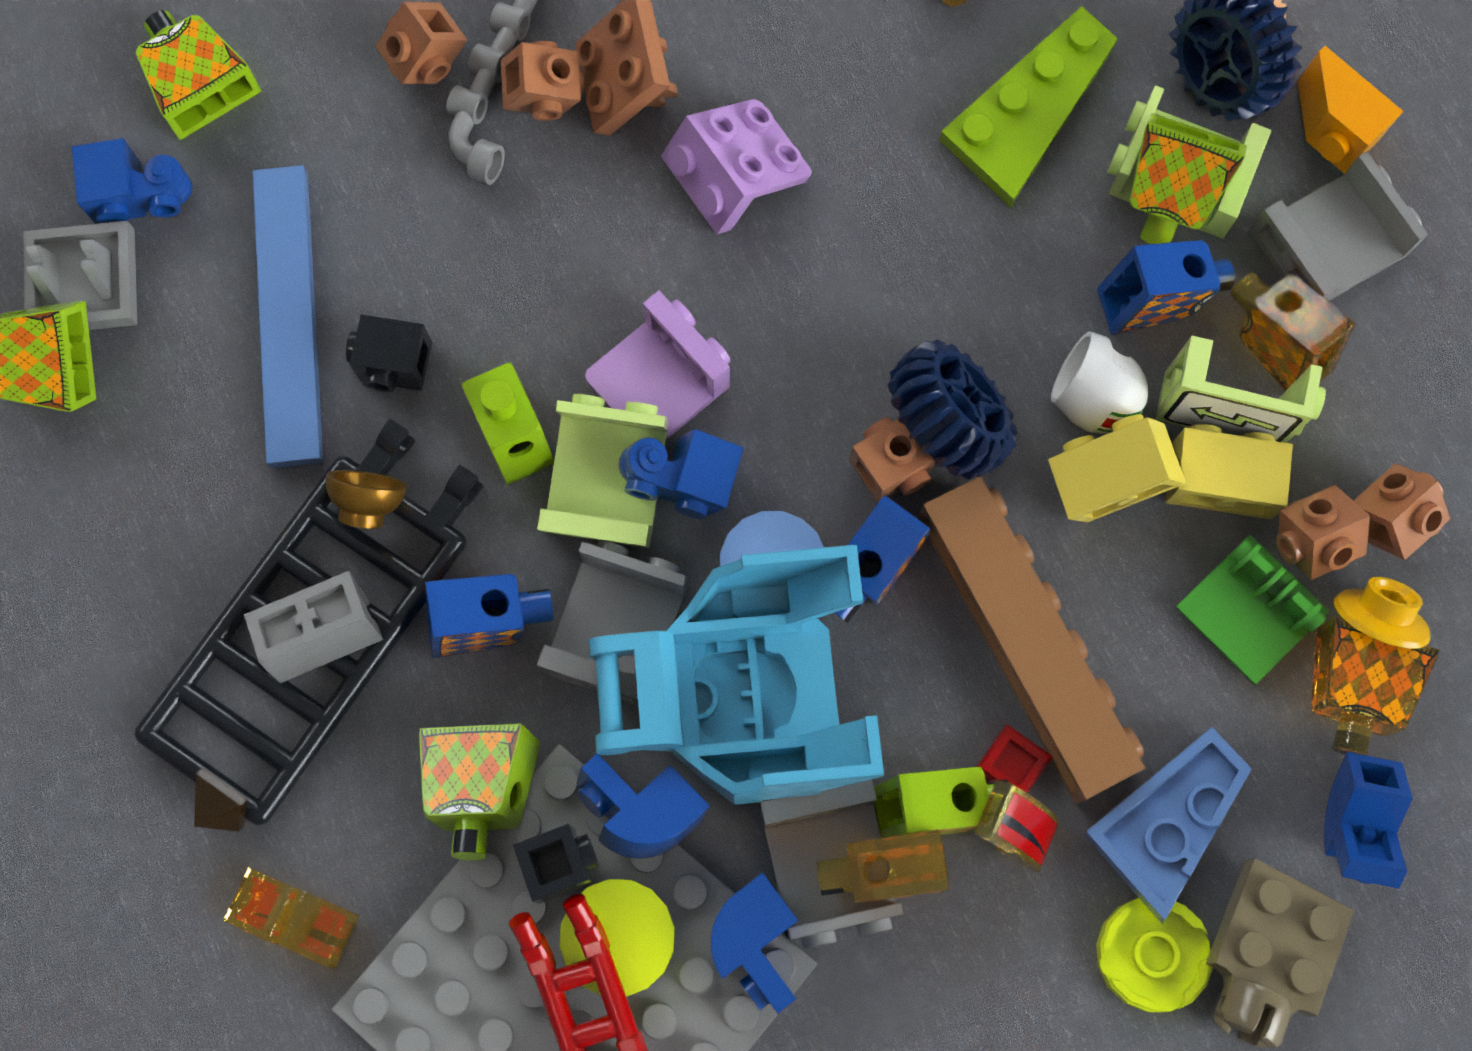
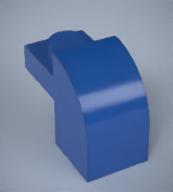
M1346 751L1330 791L1324 823L1325 855L1337 857L1341 877L1355 879L1365 884L1374 883L1397 889L1400 888L1407 874V868L1397 832L1413 800L1403 763Z
M596 754L581 767L576 783L580 788L578 796L585 807L596 817L601 818L605 815L609 819L603 825L598 841L614 853L629 858H651L671 850L702 822L710 807L671 765L640 793L636 794L599 754Z
M763 872L730 897L720 909L712 928L711 952L715 967L722 979L742 965L748 975L739 982L760 1011L768 1004H771L778 1014L794 1002L796 997L761 949L795 924L798 919Z

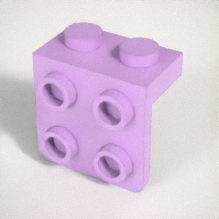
M755 99L687 115L661 155L716 235L732 230L754 198L803 184L812 174L811 168L801 156L800 151L789 140L773 118L772 113L762 102Z
M658 290L643 302L645 323L589 367L585 377L587 384L599 397L605 399V404L609 408L625 410L626 402H640L657 406V415L666 416L669 422L667 440L730 388V367L728 364L731 360L724 348L714 338L710 337L705 340L693 327L696 324L695 319L679 300L675 299L671 303Z

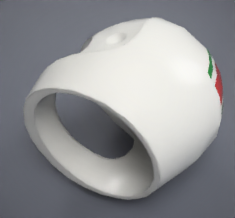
M1089 331L1076 343L1062 365L1052 389L1051 401L1074 425L1084 431L1108 434L1113 432L1111 425L1116 421L1142 413L1148 399V383L1141 367L1131 356L1126 357L1115 351L1108 337Z

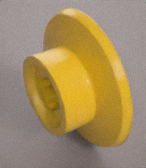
M1372 577L1369 579L1365 589H1346L1334 597L1333 603L1338 614L1352 627L1373 639L1392 646L1409 649L1422 648L1430 642L1429 626L1418 614L1423 605L1422 598L1412 588L1399 581L1386 577Z

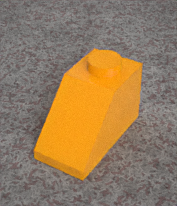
M1326 46L1319 50L1297 81L1306 142L1344 174L1358 156L1368 152L1380 141L1404 112Z

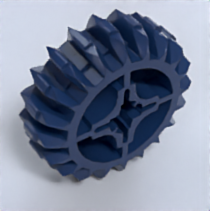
M1186 0L1183 2L1184 7L1174 16L1177 26L1169 33L1170 37L1177 43L1169 54L1178 59L1180 66L1175 73L1183 74L1187 82L1184 91L1193 90L1196 94V106L1208 105L1211 116L1221 114L1229 122L1234 119L1242 118L1246 120L1248 118H1255L1280 104V101L1285 98L1290 89L1296 85L1293 77L1302 68L1300 63L1294 58L1302 49V46L1292 40V33L1298 26L1288 25L1284 18L1288 7H1276L1274 0Z
M938 339L933 342L926 340L919 347L915 346L897 362L896 367L889 372L891 381L887 385L889 392L893 395L890 400L891 404L900 413L898 421L909 430V438L915 439L921 446L922 454L928 453L933 457L936 466L940 468L946 466L949 473L955 477L961 475L970 480L975 476H982L986 472L991 473L1004 463L1003 460L1017 446L1015 436L1018 434L1017 428L1012 422L1014 418L1013 412L1004 403L1006 397L998 392L994 386L995 381L990 380L986 376L983 367H978L974 364L969 354H961L957 346L953 344L946 345L945 342Z

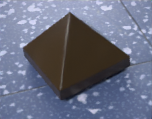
M201 768L196 773L194 827L239 832L245 823L246 797L208 769Z

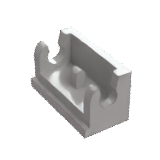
M346 571L244 614L259 663L279 683L383 640L379 626L374 618L371 617L366 607L370 605L369 600L354 580L350 571Z

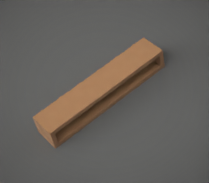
M979 476L923 504L918 520L930 528L929 540L1047 753L1053 756L1051 761L1076 805L1146 769L1140 759L1144 756V751L1136 734L1128 726L1123 728L1112 708L1116 707V701L1109 686L1102 678L1095 679L1085 662V659L1088 658V651L1082 638L1074 629L1067 630L1057 611L1061 610V604L1053 587L1047 581L1041 583L1031 564L1034 563V556L1029 544L1021 534L1014 536L1004 518L1008 515V511L1003 498L994 487L988 489L982 477Z

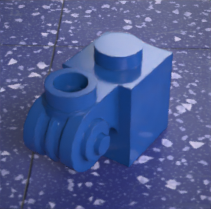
M124 138L71 146L77 204L95 224L129 221V219L145 217L146 212L155 217H173L181 212V205L189 199L192 193L193 185L191 179L180 163L169 155L154 156L147 162L144 173H142L141 161Z
M693 429L678 438L672 460L667 461L668 454L666 448L660 441L648 437L640 439L626 448L619 458L620 473L627 482L624 491L633 497L647 501H655L657 495H660L661 499L675 503L674 509L678 513L692 518L704 519L706 515L709 516L727 507L744 447Z

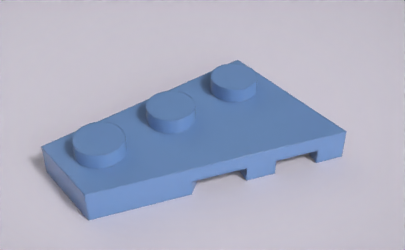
M1211 727L1088 829L1085 837L1163 924L1252 768Z

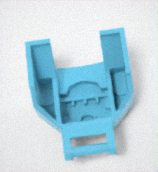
M857 545L741 555L740 560L711 571L690 604L666 632L648 631L604 635L589 639V657L596 661L601 732L595 735L596 753L599 755H617L638 750L672 751L676 759L734 805L759 803L770 799L820 795L821 791L883 777L884 769L877 715L865 716L863 719L839 725L829 629L817 619L863 603ZM634 655L640 729L624 730L618 658Z

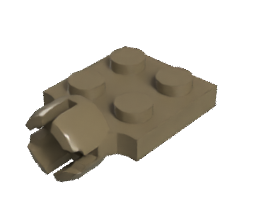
M1256 858L1245 860L1206 962L1207 965L1215 968L1223 977L1224 986L1213 1013L1215 1024L1228 1034H1230L1231 1028L1239 1030L1237 1038L1243 1042L1263 1048H1277L1282 1044L1290 1018L1296 1011L1305 1016H1318L1355 910Z

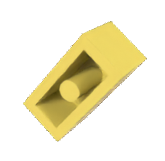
M1142 414L1131 415L1111 425L1113 432L1094 439L1093 435L1073 439L1062 446L1063 453L1048 459L1069 520L1088 523L1186 484L1164 423L1148 417L1144 418Z
M1195 424L1189 428L1185 427L1172 442V446L1186 484L1168 490L1165 503L1272 519L1279 514L1280 509L1288 506L1293 444L1277 442L1273 435L1262 432H1250L1243 436L1222 433L1220 427L1210 424Z

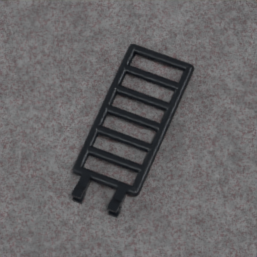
M391 418L380 431L375 445L360 465L345 456L338 457L332 463L136 727L135 738L140 744L195 783L196 773L201 768L208 769L244 795L247 799L245 818L255 825H263L270 820L426 603V582L442 580L466 546L465 536L453 528L452 525L463 509L475 499L484 486L477 481L479 479L477 475L460 464L451 475L445 490L430 511L404 495L400 505L392 511V513L440 544L422 571L357 527L341 523L338 520L339 515L327 508L331 503L326 489V474L328 472L354 470L387 475L396 461L400 460L412 447L415 439L408 435L409 431ZM314 525L408 588V591L390 615L372 603L366 606L371 617L374 618L379 626L383 640L367 646L358 660H355L350 655H346L325 664L326 667L344 679L324 706L289 681L279 683L256 658L229 640L245 619L244 614L272 603L262 595L281 569L308 587L332 578L328 573L295 552ZM215 658L311 724L291 752L196 686ZM182 703L278 770L258 798L162 731Z

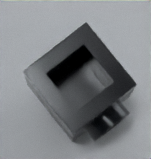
M361 314L357 332L351 331L347 339L346 360L350 363L359 380L369 389L379 392H394L395 387L422 391L432 341L424 324Z
M569 823L513 844L532 902L541 904L594 883L590 870L599 867L590 838L588 834L578 837L575 828Z

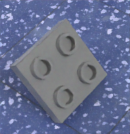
M128 221L23 231L24 309L73 301H86L89 330L138 325L135 229Z

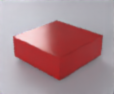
M1007 724L976 767H982L987 781L1007 779L1012 787L1013 794L1017 793L1025 798L1053 756Z

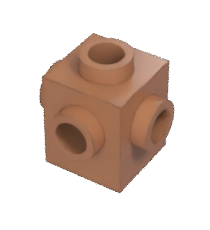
M403 2L397 13L388 21L387 28L375 47L388 64L390 72L401 84H435L448 75L452 62L467 42V38L440 2Z
M551 41L521 42L500 60L504 110L532 113V118L536 120L551 121L561 118L563 113L581 101L584 77L582 72L579 71L578 51L559 48L558 44Z
M885 417L877 421L863 433L865 439L852 446L849 462L877 504L884 495L890 498L901 491L905 497L924 487L932 479L929 473L932 472L935 464L933 457L928 453L922 454L921 446L915 439L909 438V430L898 419L892 421L890 417Z
M1397 463L1353 500L1370 515L1368 543L1403 560L1412 555L1430 537L1437 534L1450 520L1441 484L1426 472L1418 473Z
M1336 485L1330 486L1280 509L1279 533L1276 537L1277 548L1286 562L1295 564L1310 580H1313L1330 571L1342 569L1350 562L1367 554L1370 515Z

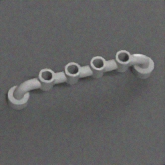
M515 0L512 6L502 2L496 4L490 18L491 31L498 33L491 47L480 43L474 46L469 57L468 69L470 73L476 74L470 88L467 89L456 85L451 90L447 99V113L454 116L448 133L450 149L460 162L467 165V175L469 178L488 185L493 184L500 175L505 158L504 148L485 139L478 140L473 146L469 142V134L474 124H479L483 120L488 107V96L495 83L502 81L500 60L513 50L517 40L521 41L527 35L531 20L530 15L538 0Z

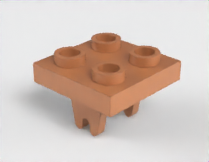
M622 0L575 43L576 51H578L580 71L584 77L586 104L589 109L593 133L610 136L644 107L661 108L666 105L664 97L674 98L678 96L676 84L669 82L663 56V53L668 51L666 40L659 37L651 0Z

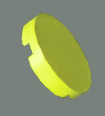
M607 879L587 887L581 894L585 896L594 915L598 916L610 943L609 949L626 997L648 989L665 973L674 953L675 926L668 907L652 889L633 880ZM565 913L560 927L559 948L565 965L568 966L587 958H585L581 945L574 934L575 929ZM596 981L582 986L600 995Z
M1136 898L1118 906L1104 921L1096 943L1098 968L1107 987L1124 1004L1145 1012H1171L1193 1003L1208 984L1213 968L1206 964L1211 951L1210 942L1206 936L1208 933L1202 921L1181 903L1175 902L1162 924L1139 898Z

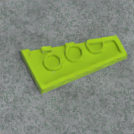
M1081 6L941 131L939 141L1011 208L1030 175L1034 173L1054 138L1060 133L1076 104L1083 97L1113 51L1118 38Z

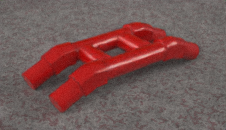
M574 894L563 903V908L575 929L574 934L581 945L585 958H587L580 962L556 969L557 963L551 947L544 934L539 932L530 913H519L509 921V927L521 947L520 952L527 963L531 976H534L560 1051H588L585 1047L615 1037L617 1039L615 1043L618 1051H647L642 1032L638 1030L612 958L606 932L583 894ZM596 981L608 1015L576 1025L565 991Z

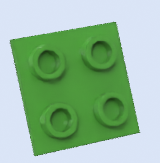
M1250 534L1175 607L1254 686L1308 632L1312 633L1327 619L1325 615L1329 612L1312 593Z

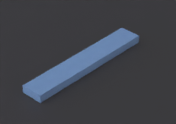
M304 165L253 170L266 464L270 468L324 463L308 172Z

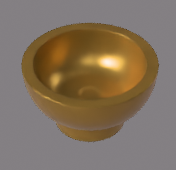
M336 470L326 474L328 496L333 504L340 508L338 520L343 524L353 527L370 529L382 527L384 515L391 513L400 505L407 488L403 481L377 473Z

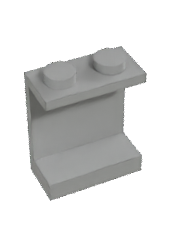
M1368 152L1358 156L1344 175L1286 207L1282 200L1267 207L1249 230L1287 285L1292 278L1296 281H1302L1300 284L1307 297L1296 294L1302 307L1305 310H1310V312L1314 308L1311 306L1312 304L1308 298L1321 302L1318 297L1319 295L1327 302L1408 256L1428 235L1422 227V222L1417 212L1405 204L1392 186L1391 178L1382 166L1377 165Z
M598 540L596 546L585 542L581 543L578 552L582 563L552 645L551 647L543 646L537 663V667L543 675L598 693L596 661L589 657V639L604 635L648 631L666 632L677 619L688 588L687 578L685 575L679 574L680 567L657 557H650L648 563L628 557L629 551L626 548L605 540ZM622 656L618 658L621 701L638 706L635 656Z
M872 779L821 791L820 795L772 799L760 802L759 808L778 894L798 919L795 924L787 929L788 939L801 938L803 949L837 942L834 930L857 925L859 936L893 929L890 917L904 914L901 903H896L883 844L880 841L881 835L873 806L877 799ZM867 841L870 844L857 845L858 843L855 844V842ZM845 888V893L822 896L820 892L821 890Z

